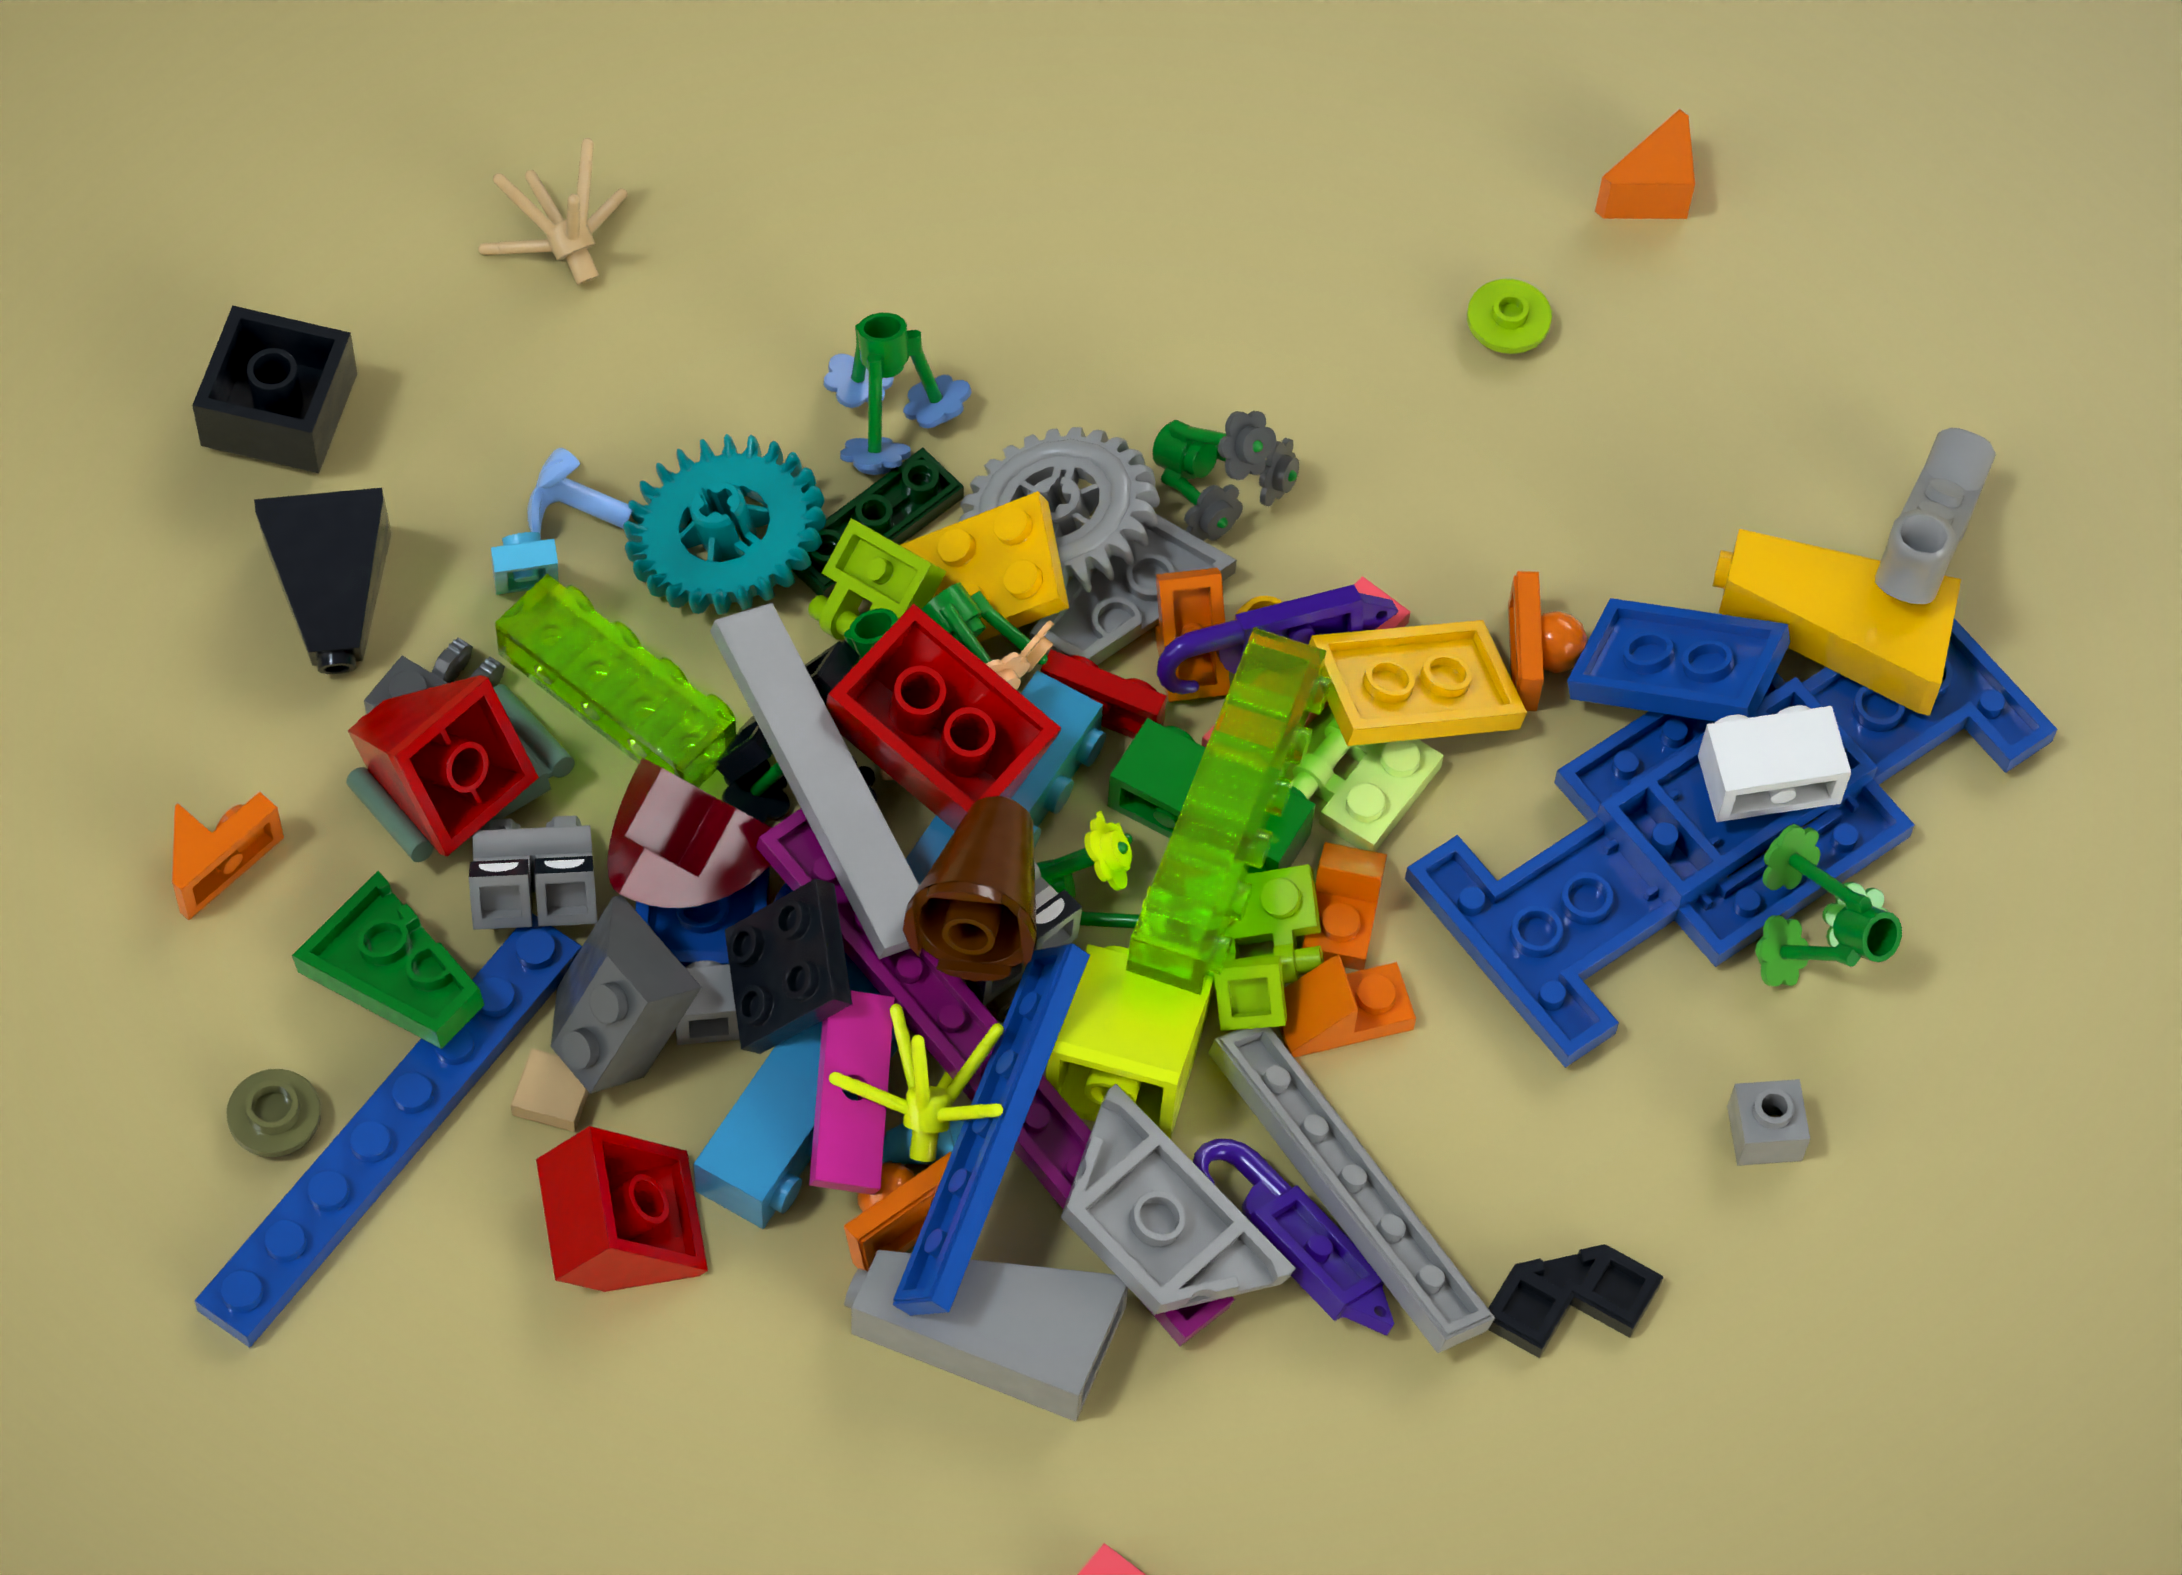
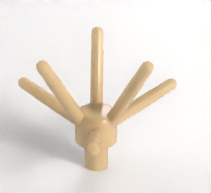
M585 138L581 144L577 195L571 194L568 197L567 219L565 220L534 170H528L525 173V178L546 215L503 174L497 173L493 176L494 183L546 233L547 239L482 243L479 245L478 251L482 255L553 252L557 261L566 258L577 285L588 282L599 276L588 250L595 245L592 233L627 198V191L623 188L618 189L587 220L594 146L590 138Z

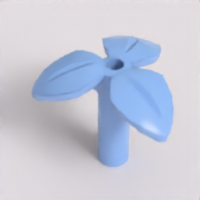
M562 447L554 450L543 465L536 487L530 495L527 515L530 532L541 533L544 512L550 504L555 502H562L622 529L623 524L628 521L632 510L628 507L627 503L566 478L578 468L580 462L571 452Z

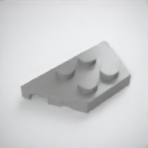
M1116 1083L1107 1091L1100 1105L1061 1215L1065 1223L1154 1315L1283 1284L1296 1268Z

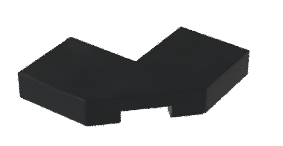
M845 640L842 642L838 641L805 664L823 701L827 699L829 692L846 676L860 657ZM754 716L739 729L717 761L716 769L730 783L751 771L773 754Z
M1606 1244L1580 1249L1578 1254L1543 1261L1540 1258L1517 1263L1513 1266L1488 1308L1495 1317L1488 1330L1540 1358L1570 1306H1573L1630 1338L1659 1290L1664 1276Z

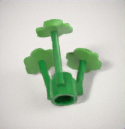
M1796 824L1789 825L1771 843L1764 856V863L1768 867L1764 871L1762 881L1770 890H1777L1782 886L1791 890L1798 886L1802 876L1805 875L1834 895L1836 903L1827 905L1823 911V920L1826 924L1830 925L1826 936L1830 947L1809 946L1808 942L1801 938L1802 927L1796 919L1786 920L1783 916L1779 915L1768 917L1763 927V936L1756 944V956L1761 964V977L1768 986H1779L1780 984L1787 986L1795 985L1799 978V969L1805 967L1809 960L1836 961L1849 967L1855 966L1861 957L1878 963L1886 961L1894 955L1901 942V923L1897 916L1882 907L1884 904V894L1882 891L1872 887L1865 890L1864 887L1855 882L1842 884L1817 867L1821 856L1819 848L1815 846L1819 839V834L1811 827L1803 829Z

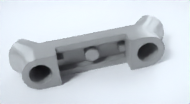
M1948 428L1937 434L1921 474L1900 516L1894 521L1884 554L1875 575V583L1888 595L1912 604H1927L1935 599L1958 543L1962 540L1996 456L1991 443L1984 437L1960 428Z

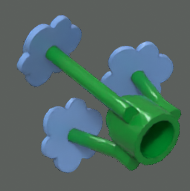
M893 313L871 314L855 326V356L852 357L847 354L833 356L828 365L829 373L824 377L825 388L829 391L837 392L836 398L841 405L855 408L863 405L864 402H868V439L854 438L846 441L845 449L840 451V459L845 462H853V466L858 471L869 475L888 473L892 468L901 466L902 460L911 456V448L908 445L893 443L892 439L882 437V401L885 397V390L892 386L894 376L903 371L909 357L912 359L921 383L914 385L908 391L909 403L905 405L903 412L907 419H916L920 427L934 428L957 417L963 412L964 406L962 403L972 393L967 381H953L949 375H940L934 378L922 350L921 332L919 330L907 331L905 320Z

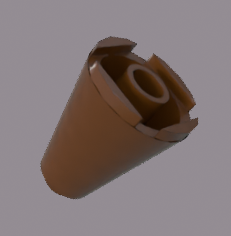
M1003 796L985 797L972 804L907 905L903 932L909 947L919 957L921 950L924 949L927 953L938 959L937 970L949 976L971 981H995L1009 977L1012 967L1022 962L1025 967L1032 958L1037 941L1033 819L1022 805L1011 798Z

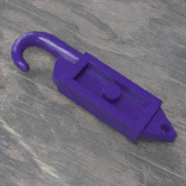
M1353 584L1235 614V620L1189 631L1175 638L1165 647L1159 657L1156 673L1160 684L1168 691L1178 694L1195 693L1199 689V683L1195 680H1181L1177 678L1175 673L1177 667L1188 658L1216 651L1226 670L1233 674H1243L1244 677L1309 661L1306 650L1312 635L1375 630L1396 615L1398 609L1392 600L1359 593Z
M1214 1139L1203 1143L1194 1153L1193 1163L1214 1185L1215 1182L1209 1173V1164L1215 1160L1230 1163L1253 1185L1242 1204V1213L1296 1268L1291 1276L1334 1321L1345 1317L1383 1335H1388L1394 1325V1320L1383 1290L1384 1283L1354 1243L1298 1185L1292 1188L1257 1151L1245 1143L1233 1139Z

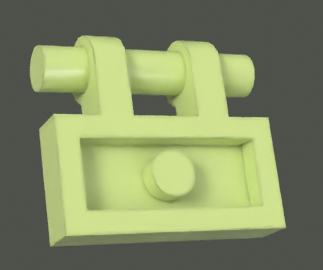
M1334 717L1324 730L1326 736L1324 741L1313 754H1304L1292 770L1294 778L1289 784L1300 790L1307 800L1315 794L1328 802L1320 814L1319 824L1358 849L1376 852L1440 770L1444 755L1419 739L1347 746ZM1344 754L1359 762L1346 780L1333 772V768Z

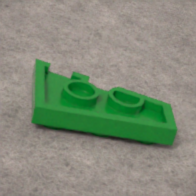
M379 871L353 894L292 955L298 973L440 1049L485 1005L479 987L444 946L432 939L421 926L419 917L407 903L405 905L402 904L392 892L389 882Z

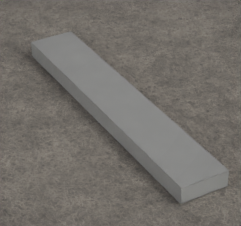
M773 603L716 619L710 632L875 953L881 959L911 949L903 932V924L907 905L920 885Z
M1271 1027L1240 1029L1216 1038L1208 1054L1435 1351L1440 1353L1487 1332L1495 1319L1494 1315Z

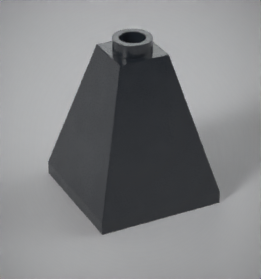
M371 488L254 499L255 512L266 549L312 666L317 665L318 672L323 674H341L355 670L356 662L363 661L391 538L390 522L383 489Z

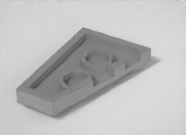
M1156 514L1157 525L1155 527H1150L1140 522L1145 528L1148 546L1143 547L1134 540H1127L1134 558L1133 565H1128L1121 557L1112 555L1109 560L1114 571V580L1110 581L1103 572L1094 567L1090 570L1091 592H1087L1076 577L1073 576L1066 587L1069 608L1040 619L1030 631L1029 639L1032 640L1040 629L1051 620L1054 626L1045 635L1054 644L1050 650H1055L1067 656H1083L1098 665L1159 624L1155 574L1218 567L1222 573V581L1235 573L1237 560Z

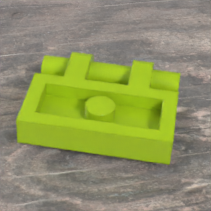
M851 518L822 571V574L837 583L829 598L824 595H818L813 598L809 604L808 612L812 618L819 621L820 628L825 633L835 639L844 640V632L850 629V625L855 618L860 616L858 608L864 598L872 602L869 610L889 609L899 619L913 603L922 609L933 598L947 571Z
M1310 864L1183 884L1189 943L1194 953L1216 949V961L1243 959L1240 958V945L1273 940V953L1245 958L1280 956L1283 984L1297 981L1300 975L1307 974L1324 962L1321 946L1297 949L1296 936L1321 933L1314 871ZM1215 962L1194 966L1202 974L1214 977L1213 968Z

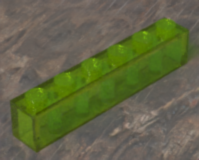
M1255 627L1253 628L1132 933L1126 971L1199 995L1202 994L1210 972L1222 974L1233 941V937L1224 935L1230 918L1241 922L1244 917L1253 889V884L1245 882L1250 866L1262 869L1273 837V832L1265 829L1270 814L1279 817L1283 815L1293 785V780L1285 778L1290 763L1302 765L1313 729L1304 727L1310 712L1321 715L1329 694L1332 679L1322 676L1326 650Z

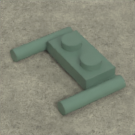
M504 684L493 688L539 778L491 820L503 819L551 790L548 779L552 776L561 778L568 775L575 765V761L570 754ZM359 767L354 769L347 777L346 783L348 787L414 862H422L429 858L434 847L367 768ZM486 824L482 826L478 831L484 830Z

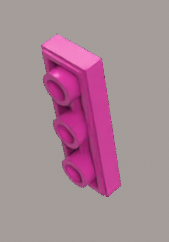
M850 990L852 1005L822 1021L809 1186L874 1195L880 1190L886 1107L858 1095V1101L849 1099L844 1094L842 1088L830 1083L829 1075L833 1072H839L888 1092L893 1027L890 1007L894 1004L895 997Z

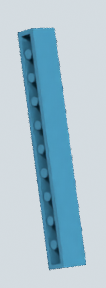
M1038 670L1021 694L1059 725L1061 731L1011 798L1022 805L1033 819L1034 848L1041 835L1039 825L1049 811L1057 814L1064 807L1074 785V781L1071 778L1081 764L1087 767L1092 765L1106 739V733L1101 731L1103 704ZM938 816L934 817L906 858L919 885L955 832ZM845 953L850 990L881 995ZM822 1021L774 1047L694 1162L695 1191L761 1229L765 1228L775 1211L784 1214L793 1204L802 1185V1179L799 1176L811 1160ZM892 1027L890 1058L898 1050L894 1027ZM843 1089L846 1097L858 1101L856 1094Z

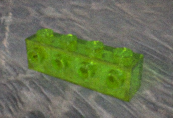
M546 574L495 622L499 655L639 764L641 759L644 758L698 788L717 770V761L736 735V720L729 706L716 695L708 694L705 696L689 684L683 671L671 660L665 657L657 659L641 646L637 636L625 624L619 621L611 623L595 611L593 604L581 590L572 585L564 587L549 574Z

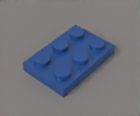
M1610 598L1567 680L1570 699L1715 722L1723 717L1737 714L1745 715L1748 718L1755 717L1790 644L1788 624Z

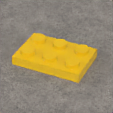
M1039 491L900 544L947 571L933 598L948 587L960 582L970 596L981 591L990 605L1016 628L1069 608L1049 502ZM980 619L986 628L976 637L979 642L1001 634L985 619Z
M1483 620L1312 635L1306 650L1307 657L1347 746L1517 730L1521 728L1527 714Z

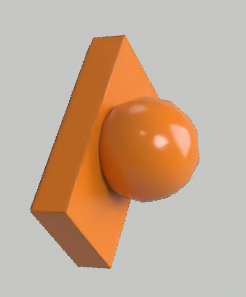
M1517 571V574L1513 577L1508 601L1511 680L1526 711H1537L1544 681L1543 670L1555 673L1571 670L1576 665L1585 648L1587 635L1582 623L1569 613L1553 611L1541 615L1539 572Z
M951 1151L917 1175H915L913 1170L901 1163L884 1162L882 1163L880 1190L874 1195L857 1193L858 1205L863 1213L845 1224L844 1230L852 1262L858 1269L861 1268L868 1271L878 1250L906 1252L915 1245L951 1156Z

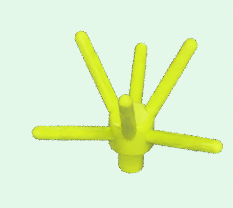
M893 1004L890 1007V1015L908 1086L906 1099L839 1072L831 1073L829 1081L835 1086L904 1114L903 1125L912 1130L909 1157L916 1161L932 1162L936 1160L938 1135L948 1131L950 1121L983 1119L1002 1115L1003 1107L998 1103L952 1107V1105L1002 1036L1004 1027L1000 1023L992 1025L954 1079L945 1071L936 1087L929 1086L925 1040L921 1035H915L911 1040L903 1008L899 1004Z

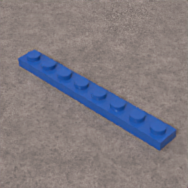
M533 913L532 927L516 928L472 979L480 989L485 1004L482 1009L442 1049L422 1038L194 1300L197 1311L250 1348L555 992L582 946L552 926H539L538 917Z

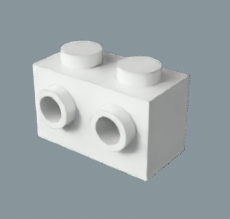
M1797 705L1785 708L1772 715L1748 718L1745 715L1737 714L1723 717L1715 723L1706 725L1698 753V759L1716 822L1841 804L1851 775V769L1832 706L1810 709L1807 706Z

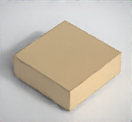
M531 1048L511 1103L512 1116L575 1132L589 1092L558 1055Z

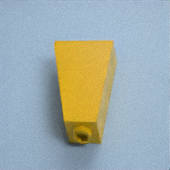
M1739 529L1733 552L1721 550L1712 586L1724 589L1719 609L1720 614L1788 624L1790 636L1789 649L1916 713L1930 716L1942 683L1961 579L1944 576L1939 591L1931 603L1912 604L1898 600L1878 587L1875 583V575L1881 562L1879 560Z

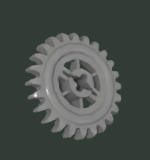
M1073 427L1066 436H1060L1058 428L1047 431L1044 440L1039 441L1032 434L1024 438L1023 448L1018 449L1014 445H1009L1003 449L1006 458L1003 461L989 460L984 465L988 476H976L970 483L973 493L965 496L961 502L964 514L958 522L1039 491L1049 502L1067 594L1068 579L1072 576L1076 577L1087 592H1091L1090 570L1094 567L1103 572L1110 581H1113L1114 571L1109 560L1112 555L1121 557L1128 565H1133L1134 558L1127 540H1134L1143 547L1148 546V537L1145 528L1140 522L1150 527L1157 525V517L1153 507L1155 508L1159 505L1160 499L1154 487L1155 476L1153 470L1145 465L1141 452L1129 449L1126 440L1123 438L1115 437L1109 440L1106 431L1094 430L1086 437L1082 427ZM1079 479L1086 480L1092 484L1080 490L1077 486ZM1096 508L1092 518H1090V514Z

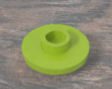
M1498 279L1481 286L1471 297L1467 311V323L1473 336L1487 348L1507 354L1523 353L1537 347L1546 338L1552 320L1550 304L1542 292L1531 284L1516 279Z

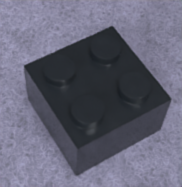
M232 305L192 405L201 446L319 473L357 376L351 333Z

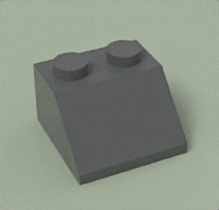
M622 895L612 897L559 983L556 991L551 1048L590 1094L644 1078L702 988Z

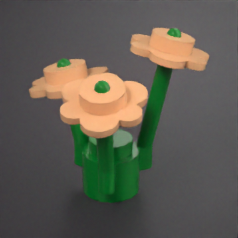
M960 582L943 590L921 609L1016 690L1021 684L1020 678L1026 672L1030 673L1037 664L1043 665L1047 663L1048 657L1046 653L1054 645L1045 637L1054 626L1051 620L1030 640L998 613L981 591L970 596ZM980 619H985L1019 648L1021 653L1013 652L1006 655L1002 660H991L976 638L986 628Z

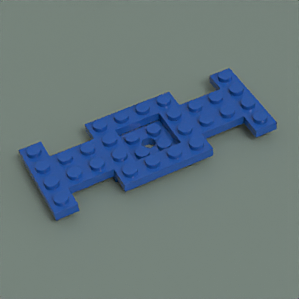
M1954 618L1942 683L1930 716L1916 713L1827 667L1802 683L1797 677L1786 683L1777 672L1775 673L1755 717L1777 714L1785 708L1797 705L1807 706L1810 709L1832 706L1851 769V775L1841 804L1716 822L1698 759L1706 725L1715 723V721L1648 711L1557 770L1554 783L1588 821L1587 823L1498 881L1458 835L1408 866L1405 880L1566 1068L1614 1036L1619 1024L1615 1017L1584 983V980L1673 921L1681 927L1709 961L1717 967L1763 936V927L1768 917L1779 915L1787 920L1828 892L1805 875L1802 876L1801 882L1794 889L1790 890L1782 886L1777 890H1770L1762 881L1764 871L1768 867L1764 863L1765 853L1727 878L1728 875L1769 849L1771 843L1780 836L1786 827L1792 824L1802 827L1818 817L1803 827V829L1811 827L1819 834V839L1815 845L1819 848L1821 854L1817 867L1842 883L1908 839L1912 834L1915 824L1879 786L1881 783L1962 729H1965L2005 773L2053 742L2058 729Z

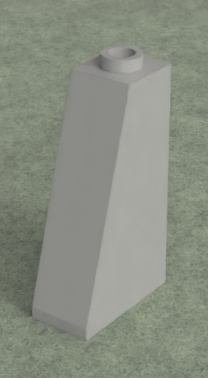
M878 1250L868 1271L861 1268L856 1271L844 1302V1306L851 1308L853 1335L1075 1422L1079 1417L1125 1311L1128 1296V1287L1115 1274L970 1259L950 1312L910 1316L892 1304L911 1253Z

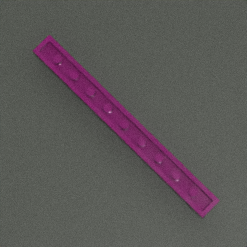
M800 808L760 836L756 848L793 891L815 878L835 885L845 953L881 995L895 997L894 1004H899L903 1008L907 1026L915 1035L923 1036L927 1050L950 1077L954 1079L979 1042H981L992 1025L998 1023V1021L961 978L949 976L937 970L938 959L927 953L924 949L921 950L920 957L912 949H908L881 959L878 958L809 822ZM993 1048L963 1089V1092L971 1101H973ZM1043 1075L1013 1151L1062 1209H1064L1091 1130ZM1231 1296L1155 1315L1151 1312V1314L1180 1347L1229 1309L1235 1299Z

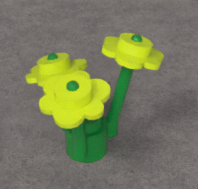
M1102 810L1095 812L1097 818L1090 821L1091 831L1087 832L1084 837L1085 848L1060 858L1036 863L1041 872V877L1058 894L1065 889L1075 899L1076 892L1072 873L1094 866L1096 875L1101 881H1108L1112 889L1116 891L1125 889L1128 880L1126 871L1130 869L1133 858L1130 847L1133 838L1128 833L1124 834L1120 822L1107 823ZM1148 886L1147 895L1142 904L1141 915L1082 911L1080 926L1142 929L1141 947L1144 950L1145 959L1154 961L1157 943L1168 941L1170 929L1173 927V920L1171 919L1169 904H1162L1161 894L1157 892V887Z

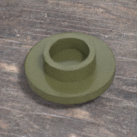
M268 1069L250 1075L235 1088L227 1105V1121L233 1138L245 1150L264 1157L285 1156L301 1149L315 1135L321 1120V1106L315 1088L303 1076L284 1069Z

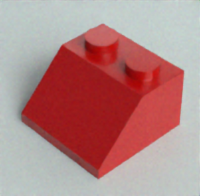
M588 1126L536 1159L555 1281L607 1292L698 1277L708 1271L689 1158L686 1150Z

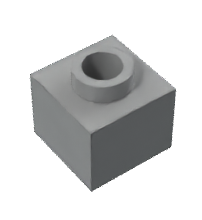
M704 960L686 966L687 971L702 988L676 1027L677 1045L740 1040L729 964L722 965L716 961Z
M1800 1079L1735 1084L1727 1108L1737 1166L1802 1161L1810 1141V1134ZM1768 1115H1781V1117L1775 1118Z

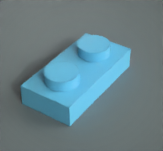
M524 532L503 537V546L491 547L496 595L558 586V559L555 539L541 540L540 533Z

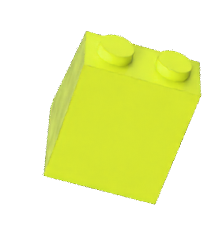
M1088 944L1085 952L1090 954L1048 1060L1046 1079L1080 1118L1094 1122L1104 1096L1116 1083L1171 1139L1210 1010L1214 977L1202 974L1200 970L1186 963L1172 962L1163 964L1140 958L1135 952L1125 947L1107 946L1103 948Z

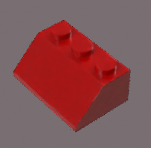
M914 603L829 692L826 707L840 734L954 831L972 804L977 800L996 796L1012 798L1061 731L1059 725Z

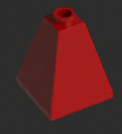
M482 675L385 699L347 730L369 772L437 852L446 857L539 778L489 678Z

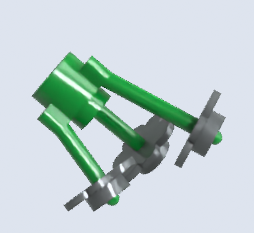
M1241 411L1233 412L1227 418L1225 424L1226 433L1192 427L1179 420H1173L1160 430L1154 441L1152 450L1153 460L1156 465L1165 469L1161 476V482L1178 490L1194 505L1186 512L1184 521L1188 524L1186 531L1203 541L1207 538L1215 541L1226 534L1240 517L1243 510V504L1237 499L1239 490L1234 485H1227L1223 489L1218 485H1211L1200 493L1188 482L1189 479L1207 476L1214 468L1217 459L1225 462V471L1232 479L1242 480L1248 474L1260 475L1259 485L1262 487L1260 503L1264 506H1271L1275 498L1280 499L1284 493H1288L1297 480L1299 460L1296 458L1295 453L1292 452L1293 440L1284 438L1282 442L1276 441L1274 431L1270 427H1265L1266 417L1262 412L1251 411L1249 414Z

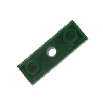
M921 448L902 462L901 466L894 468L829 516L823 529L818 531L822 540L821 546L813 552H807L811 565L806 570L792 569V571L817 595H824L829 598L837 582L822 574V571L851 518L900 545L964 498V486L930 453Z

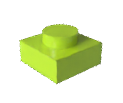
M1280 956L1215 961L1213 972L1221 1031L1286 1026L1287 1010Z

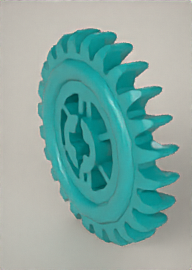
M726 434L724 436V448L719 456H715L704 439L700 440V461L696 463L689 459L681 449H677L676 455L680 467V472L677 474L668 471L661 463H657L656 471L663 486L661 488L652 487L646 481H640V491L649 505H641L634 500L629 501L628 507L632 510L631 516L638 524L631 521H626L623 524L624 533L629 540L625 544V552L628 559L633 562V571L636 578L642 582H647L651 595L656 597L666 596L671 607L679 608L689 602L692 613L697 614L705 612L710 604H714L717 614H725L729 611L733 602H738L741 609L746 610L752 608L753 597L759 595L765 601L774 598V585L791 586L795 583L791 570L802 571L811 565L807 552H813L821 546L822 540L818 531L823 529L827 521L821 509L825 501L823 493L816 486V479L812 470L808 467L802 469L801 461L796 453L790 452L785 463H783L781 448L776 441H772L769 445L768 453L762 457L761 448L756 437L750 435L747 440V448L742 454H738L732 437ZM745 496L762 503L764 507L747 504ZM692 518L693 521L686 527L687 522ZM768 524L766 534L760 540L757 537L756 528ZM735 525H736V527H737V530H738V532H739V535H740V537H741V540H740V538H739V536H738V533H737V531H736ZM703 544L704 549L708 553L707 561L689 553L687 548Z

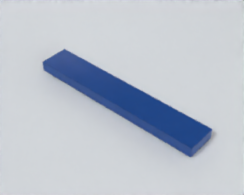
M1073 943L1034 950L1030 962L1026 965L1003 1023L1004 1032L993 1048L971 1105L998 1103L1002 1105L1003 1113L998 1117L965 1120L893 1299L892 1305L910 1316L950 1312L1090 954Z

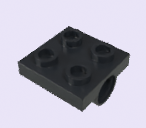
M815 878L725 929L742 1050L761 1054L852 1005L836 891L833 883Z

